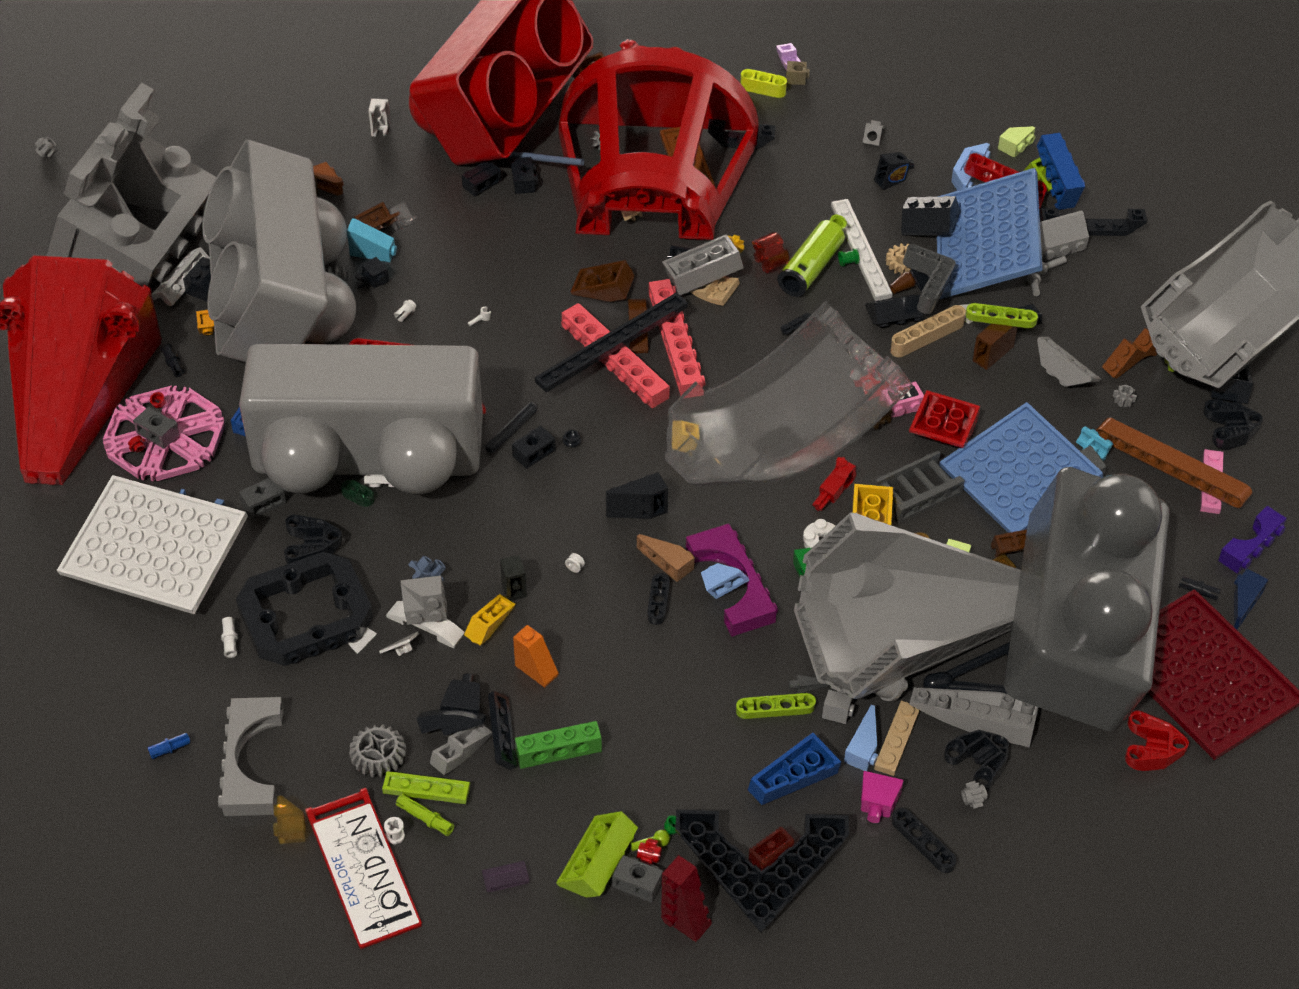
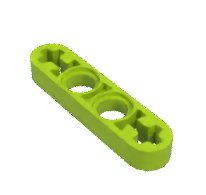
M978 303L969 304L965 314L966 318L970 321L1023 328L1035 327L1038 319L1037 313L1032 310ZM988 313H995L997 316H990ZM1007 315H1013V316H1015V318H1014V319H1010V318H1007L1006 316H1007Z
M809 693L742 698L736 703V714L742 719L810 714L815 710L816 699ZM788 702L792 706L786 709L781 707L780 704ZM769 704L771 708L763 710L760 708V705Z

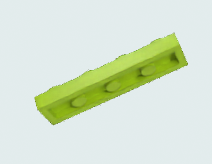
M387 771L382 791L383 794L398 796L405 794L407 797L466 804L470 782Z

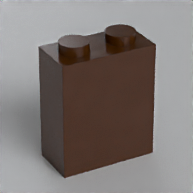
M990 324L976 337L973 362L988 370L1014 347L1017 327Z

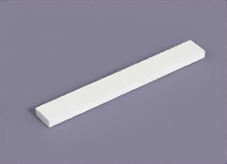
M844 199L831 202L835 215H841L847 221V225L843 230L851 250L857 248L860 261L858 265L874 300L892 298V291L849 200Z

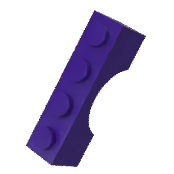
M1266 506L1256 516L1252 527L1257 537L1250 540L1233 538L1222 548L1218 561L1237 574L1243 568L1247 569L1254 557L1258 558L1265 547L1271 546L1276 536L1280 537L1286 529L1284 525L1287 518Z

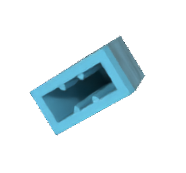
M352 218L347 228L350 256L367 259L377 257L380 261L391 262L392 257L397 252L394 238Z

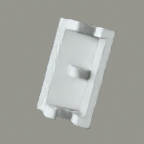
M371 99L368 110L371 136H376L379 130H383V136H385L388 128L391 126L388 100Z

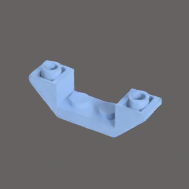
M989 143L964 149L952 173L951 182L957 191L973 186L974 183L971 182L972 176L964 172V166L969 156L973 153L990 158Z

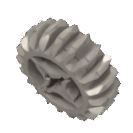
M374 724L372 729L366 726L365 732L359 730L358 736H353L349 755L353 766H356L358 772L362 771L364 776L370 773L372 778L375 774L382 777L383 773L391 772L390 770L397 771L398 766H402L403 759L406 757V744H404V738L400 736L398 730L393 731L391 726L385 729L383 724L380 728H377Z

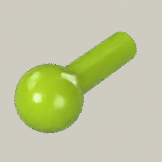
M658 830L649 839L657 840V846L664 847L669 844L670 835L665 830ZM648 838L630 843L631 850H638L640 843H646Z

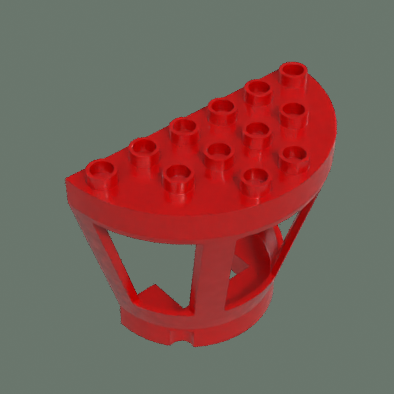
M636 46L632 49L607 55L586 67L568 88L563 100L559 120V138L564 157L576 158L568 123L599 125L601 161L580 179L578 166L566 164L577 213L576 234L610 235L612 225L611 210L678 213L679 238L714 240L715 225L747 165L758 139L759 120L757 111L751 97L740 82L712 61L683 51L678 47ZM709 119L726 121L725 130L746 131L717 188L714 187L703 173L694 167L702 130L708 129ZM618 125L680 127L673 156L648 152L621 155L619 153Z

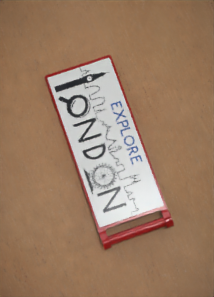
M366 787L359 789L360 792L313 809L312 807L305 809L360 949L422 926L418 912ZM360 800L364 801L363 804L332 814L330 816L316 820L315 816L352 804L354 802Z

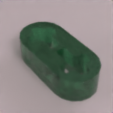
M346 480L342 483L341 491L346 499L362 507H368L374 503V493L370 488L354 480Z

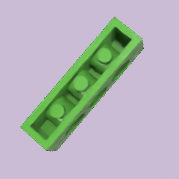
M597 721L515 738L516 754L520 769L602 752V738Z

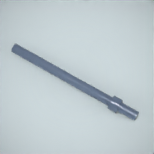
M515 150L506 158L531 157V160L584 165V159L517 152Z

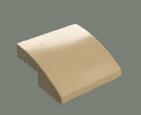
M724 276L690 292L700 299L724 306L740 282L738 278Z

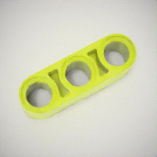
M744 69L741 72L740 84L746 91L776 98H782L786 95L787 79L785 77L752 69Z

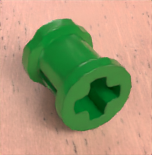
M857 248L852 249V251L838 252L840 266L843 267L849 263H859L860 257Z

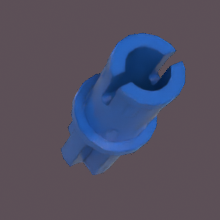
M184 733L169 740L165 738L164 741L147 748L151 758L154 759L169 752L172 754V750L189 744L190 738L187 733Z

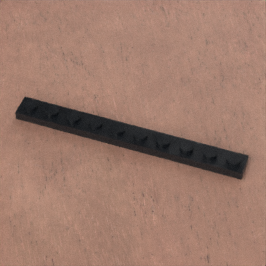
M674 293L534 377L535 383L546 393L688 308V302L678 293Z

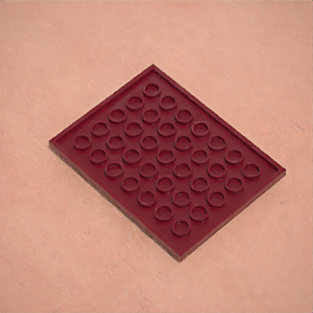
M1195 589L1160 609L1153 683L1148 694L1214 761L1299 707V689Z

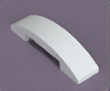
M397 601L386 614V617L402 625L407 622L403 601ZM448 619L412 624L436 635L437 641L452 648L457 646L465 633Z

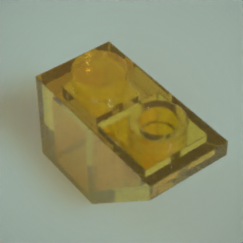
M277 796V804H274V817H277V823L273 824L274 836H278L280 844L306 842L304 813L283 796Z

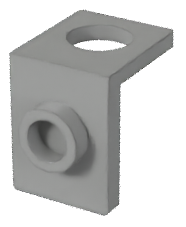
M871 120V123H866L863 143L879 146L882 129L885 126L881 125L880 121ZM870 131L877 133L876 140L870 141L868 139Z

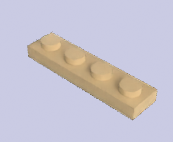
M900 702L875 763L874 770L892 776L895 775L920 713V710L909 705L910 703Z

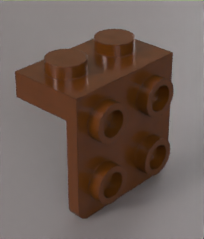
M381 202L354 216L353 219H357L380 230L398 220L397 217L401 213L398 211L390 215L384 202Z

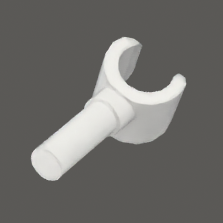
M482 307L480 315L469 321L468 325L471 326L481 320H490L491 311L487 312L488 307Z

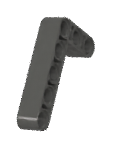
M911 244L907 246L903 264L930 275L917 305L918 311L930 314L948 285L956 262L947 256Z

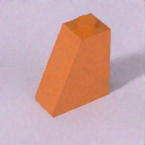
M526 625L513 637L515 666L545 688L559 673L543 636Z

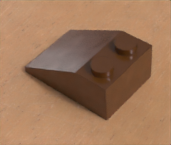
M626 260L583 268L579 270L570 292L572 295L608 302L621 301L626 299L634 279V274Z

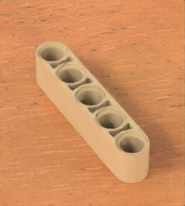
M960 305L952 306L896 333L892 337L891 354L895 357H903L961 329L964 326L966 309Z

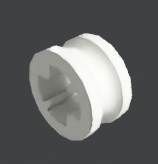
M572 553L566 559L565 565L572 572L578 573L585 565V561L580 555Z

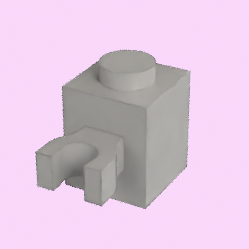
M828 690L822 718L846 724L848 716H853L855 705L852 704V698L845 692Z

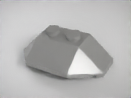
M1039 337L1037 339L1041 366L1046 369V373L1058 378L1061 385L1065 387L1079 386L1101 380L1099 376L1049 337Z

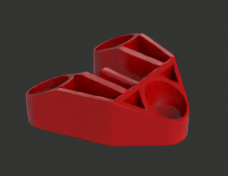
M1142 711L1130 713L1127 722L1129 729L1146 740L1145 746L1131 745L1127 748L1125 761L1132 769L1139 771L1165 769L1186 753L1189 741L1173 725ZM1132 719L1139 721L1141 724H1135ZM1174 744H1182L1184 748H1176ZM1130 753L1135 754L1139 759L1132 758Z

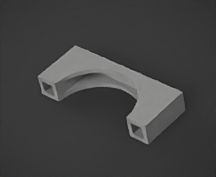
M281 697L231 698V705L227 707L229 724L225 725L227 741H224L223 752L226 754V758L222 759L224 777H220L222 795L218 797V806L222 808L224 816L275 815L277 800L275 786L257 783L249 779L240 771L237 762L241 749L252 736L262 730L282 726Z

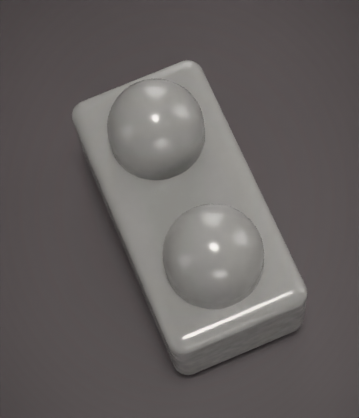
M246 139L231 166L224 167L216 177L210 190L203 216V238L205 242L209 243L211 271L207 308L209 317L214 320L216 354L246 362L248 349L255 344H304L305 342L326 344L334 342L348 332L356 315V301L351 288L340 277L326 272L324 268L325 265L334 261L342 252L347 239V227L344 217L337 207L327 200L316 196L314 169L311 160Z
M255 344L249 347L239 406L252 468L257 473L267 474L269 479L283 490L292 493H309L323 487L334 475L383 474L386 480L398 490L417 495L429 493L440 488L450 476H471L478 471L483 409L479 356L474 348L469 346L324 344Z

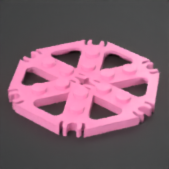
M171 385L125 399L127 406L124 407L119 404V410L115 408L103 438L104 448L110 460L137 479L141 476V479L144 480L145 476L150 475L151 481H154L155 478L156 481L199 470L200 467H204L203 459L210 462V456L214 458L225 428V422L218 406L191 388L187 392V388L184 387L182 391L178 392L177 386H174L172 389ZM161 392L166 398V404L163 406L161 413L177 422L179 436L165 449L146 439L145 448L147 447L144 458L141 465L135 467L124 460L122 456L125 453L131 452L128 441L139 434L133 431L115 436L120 423L124 420L134 424L133 420L146 409L142 405L150 402V396L153 393ZM191 402L206 411L181 418L186 404ZM208 430L214 432L208 447H202L188 437ZM169 449L188 461L185 466L171 470L162 469Z

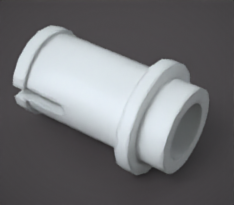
M412 300L404 301L403 306L394 313L395 318L402 314L397 320L403 322L411 312H415L416 304Z

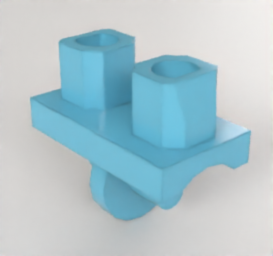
M1086 426L1082 428L1081 434L1076 441L1083 449L1091 445L1102 461L1106 459L1113 445V442L1109 439H1103L1096 430H1090Z

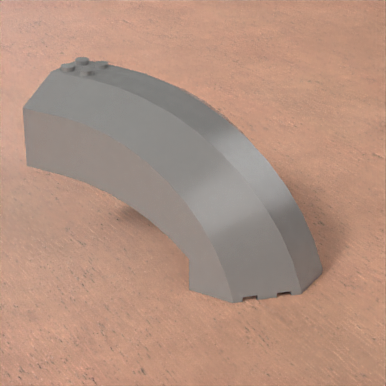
M1272 201L1264 203L1212 249L1190 265L1173 274L1141 306L1156 352L1169 362V366L1174 371L1220 388L1299 321V218L1294 220L1291 218L1293 215L1283 208L1280 210L1276 209V205Z

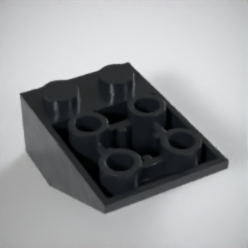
M659 472L646 475L643 478L606 491L607 518L652 519L668 513V487Z

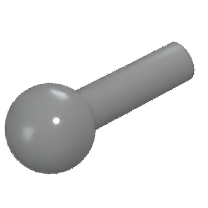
M1062 256L1047 263L1042 262V271L1036 273L1040 275L1046 274L1048 269L1066 263V257Z
M1038 273L1029 274L1027 282L1032 287L1033 295L1039 296L1038 284L1041 282V277Z

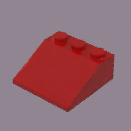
M926 390L909 432L964 448L977 424L980 406Z

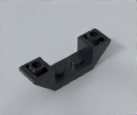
M709 119L708 133L721 146L738 148L745 133L725 131L726 121ZM759 124L755 149L758 150L775 139V125Z

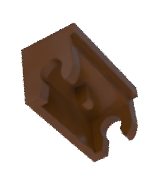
M1027 529L995 535L991 542L992 550L996 549L995 558L1005 553L1024 550Z

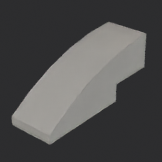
M482 724L454 733L449 736L446 744L432 751L430 764L443 775H446L474 754L490 738L492 731Z

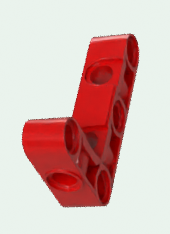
M977 153L971 154L964 166L966 174L983 182L1019 173ZM1038 180L1040 210L1047 187Z

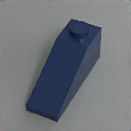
M1246 569L1243 575L1239 574L1234 582L1236 585L1234 591V628L1236 630L1239 629L1264 593L1268 579L1249 569Z

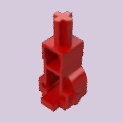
M844 457L836 459L835 469L819 487L820 495L812 504L817 511H822L829 501L834 504L842 492L852 484L856 477V466L845 460Z

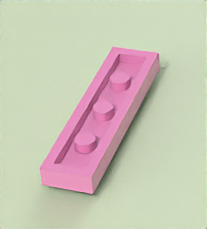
M1204 449L1203 463L1223 472L1224 452ZM1201 491L1200 511L1220 514L1221 500Z

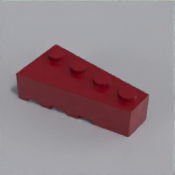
M678 855L662 873L661 919L669 927L673 926L697 942L712 925V922L706 916L709 913L708 907L703 905L702 902L705 896L699 889L701 882L697 867Z

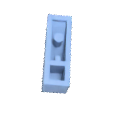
M874 705L869 707L845 751L844 763L863 771H868L871 765L874 766L878 758V754H876L877 734Z

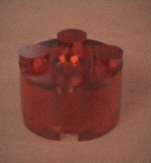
M771 232L752 241L756 251L753 253L757 263H762L765 273L789 262L788 250H784L782 246L784 241L777 232Z

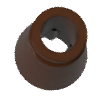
M910 271L900 275L889 287L896 294L914 287L916 282Z

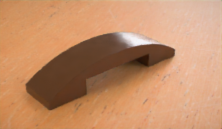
M628 299L629 320L647 310L646 299ZM648 332L630 342V350L634 354L648 353Z

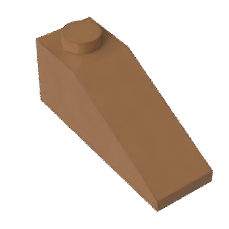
M639 534L637 536V549L676 582L694 570V556L690 551H686L679 545Z

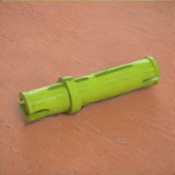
M401 794L396 801L397 807L426 823L427 827L434 828L447 837L451 835L454 830L453 827H455L453 823L440 817L439 813L432 812L416 801H413L405 794Z

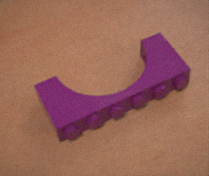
M725 524L687 536L686 551H690L693 554L694 563L701 561L723 563L740 569L749 578L750 581L746 582L747 591L743 598L734 606L724 610V623L731 637L776 623L778 608L775 602L772 603L768 589L763 587L761 576L755 572L753 561L751 558L748 559L744 545L738 541L736 530H732L730 524Z

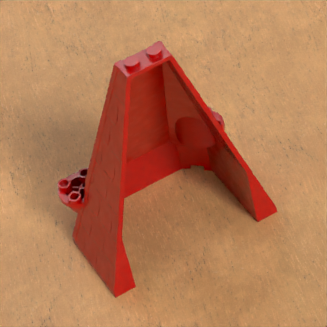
M33 255L27 264L21 265L11 277L8 276L4 280V299L0 302V330H8V350L19 464L25 483L63 485L148 360L161 344L162 337L151 289L145 284L140 286L134 282V277L124 270L119 272L113 268V263L109 260Z

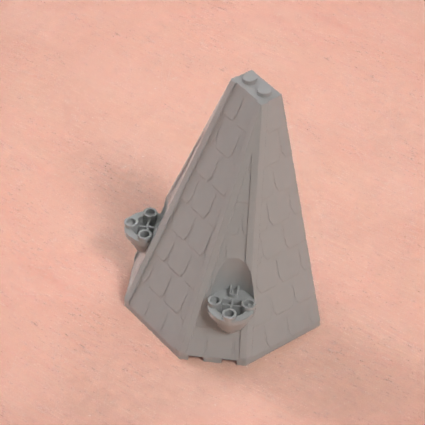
M849 513L804 555L803 563L806 564L805 575H800L798 591H801L799 603H795L794 612L817 681L822 684H828L832 689L839 692H845L851 698L860 699L874 693L884 701H895L901 696L903 691L907 690L908 683L905 677L928 669L1012 631L1021 573L1020 569L857 513Z

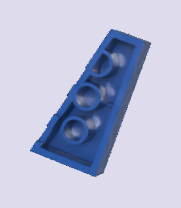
M1061 134L1041 135L1037 149L1042 165L1046 166L1047 181H1051L1052 184L1051 195L1056 197L1057 200L1055 208L1059 210L1074 208L1085 188V182L1081 178L1078 167L1075 166L1072 154L1068 151L1066 142Z
M811 733L752 777L748 791L763 805L837 774L841 761L814 733Z

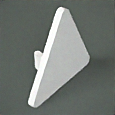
M417 631L379 651L380 654L394 648L399 656L410 652L412 647L409 642L419 635V632Z

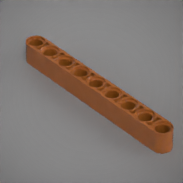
M1106 418L1096 429L1100 437L1113 442L1112 447L1233 507H1242L1252 495V489L1247 484L1113 418Z

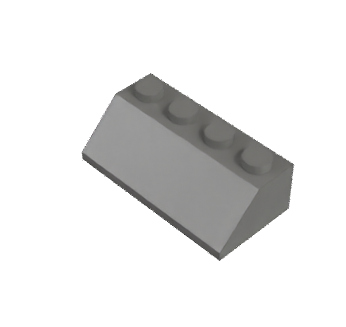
M1083 211L1040 222L1042 261L1087 249L1089 234Z
M727 234L662 261L672 286H675L676 292L679 295L687 294L689 291L703 287L710 282L719 280L744 268L740 253Z

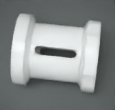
M390 817L384 823L386 838L393 845L401 843L405 838L403 821L398 817Z

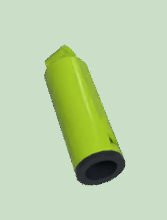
M836 214L830 220L821 221L779 273L777 281L785 293L795 297L802 296L833 257L845 239L843 230L847 225V221L843 216Z

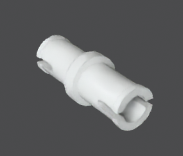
M232 617L222 619L223 634L221 635V640L224 642V656L227 658H233L237 655L236 641L238 638L235 632V619Z

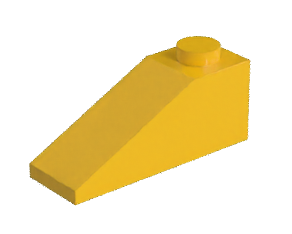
M501 594L497 595L471 617L464 636L481 646L491 637L516 604Z

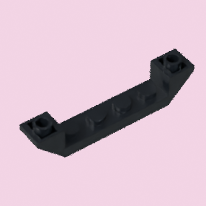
M1041 208L1042 221L1059 217V209ZM1127 209L1125 219H1085L1089 236H1127L1147 224L1145 209Z

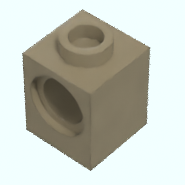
M787 61V84L805 85L806 79H809L810 69H806L807 62Z

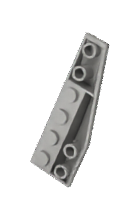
M914 687L909 704L936 719L965 731L982 730L1004 737L1009 743L1030 747L1038 711L1037 706L1014 699L1009 694Z

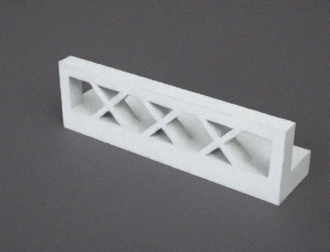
M201 247L190 251L152 293L153 300L162 298L168 306H172L185 292L183 278L203 256L210 259Z

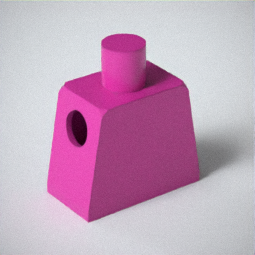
M864 771L861 811L868 813L867 820L869 822L879 823L881 816L887 818L891 816L901 795L904 780Z

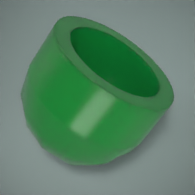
M668 816L664 823V829L669 834H677L674 827L676 826V816Z

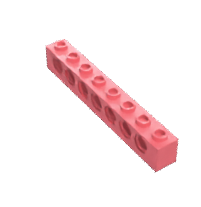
M670 279L649 282V298L652 307L676 293L675 286L671 285ZM683 311L658 325L681 398L700 395L703 392V386H705L704 375L700 374V363L696 362V350L692 349V338L688 336L687 323L683 322Z
M579 303L562 312V327L568 330L584 347L610 332ZM623 346L600 360L610 372L618 376L621 382H624L633 393H636L651 408L669 399L670 386L628 347Z

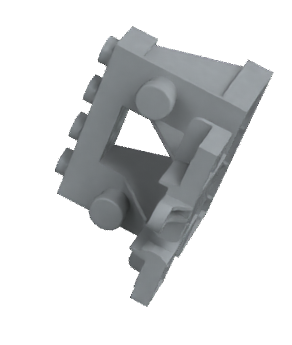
M141 82L121 107L117 122H110L69 173L64 195L71 199L57 216L47 256L106 259L112 262V267L119 272L124 270L133 276L134 282L140 286L145 284L149 287L154 279L161 283L165 280L172 267V264L167 262L171 256L180 259L189 243V241L184 239L187 233L196 236L203 226L201 214L205 210L206 202L216 177L191 163L190 154L184 148L179 146L166 148L148 137L159 122L158 115L148 110L154 89ZM126 203L169 213L154 231L137 221Z

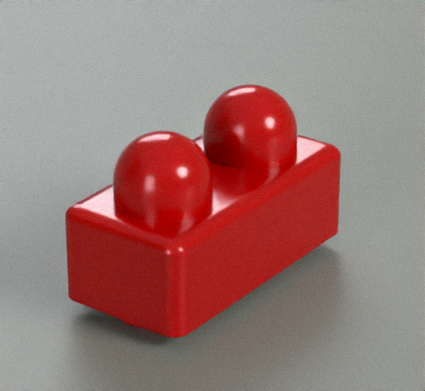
M480 0L412 81L409 88V110L413 120L422 130L437 137L450 160L455 165L462 166L508 158L593 48V37L573 1Z

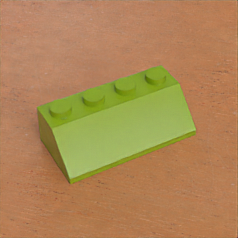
M622 811L594 816L556 884L586 898L600 896L605 891L606 884L613 876L622 856L625 855L626 848L633 841L638 827Z

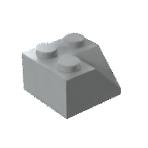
M441 576L401 580L407 625L447 620V601Z

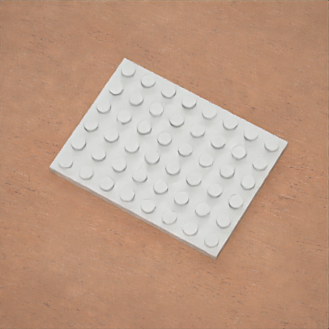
M112 475L59 565L57 572L59 575L195 614L248 515L241 510Z

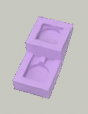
M792 43L776 46L779 58L786 71L787 61L801 62L797 57V50Z

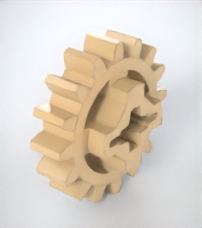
M900 243V247L894 245L893 249L889 248L886 254V265L889 266V270L894 269L895 274L901 272L900 274L902 275L904 272L912 269L903 264L908 243L906 246Z

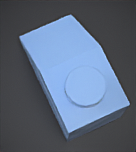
M719 563L701 572L706 591L715 599L750 581L740 569Z

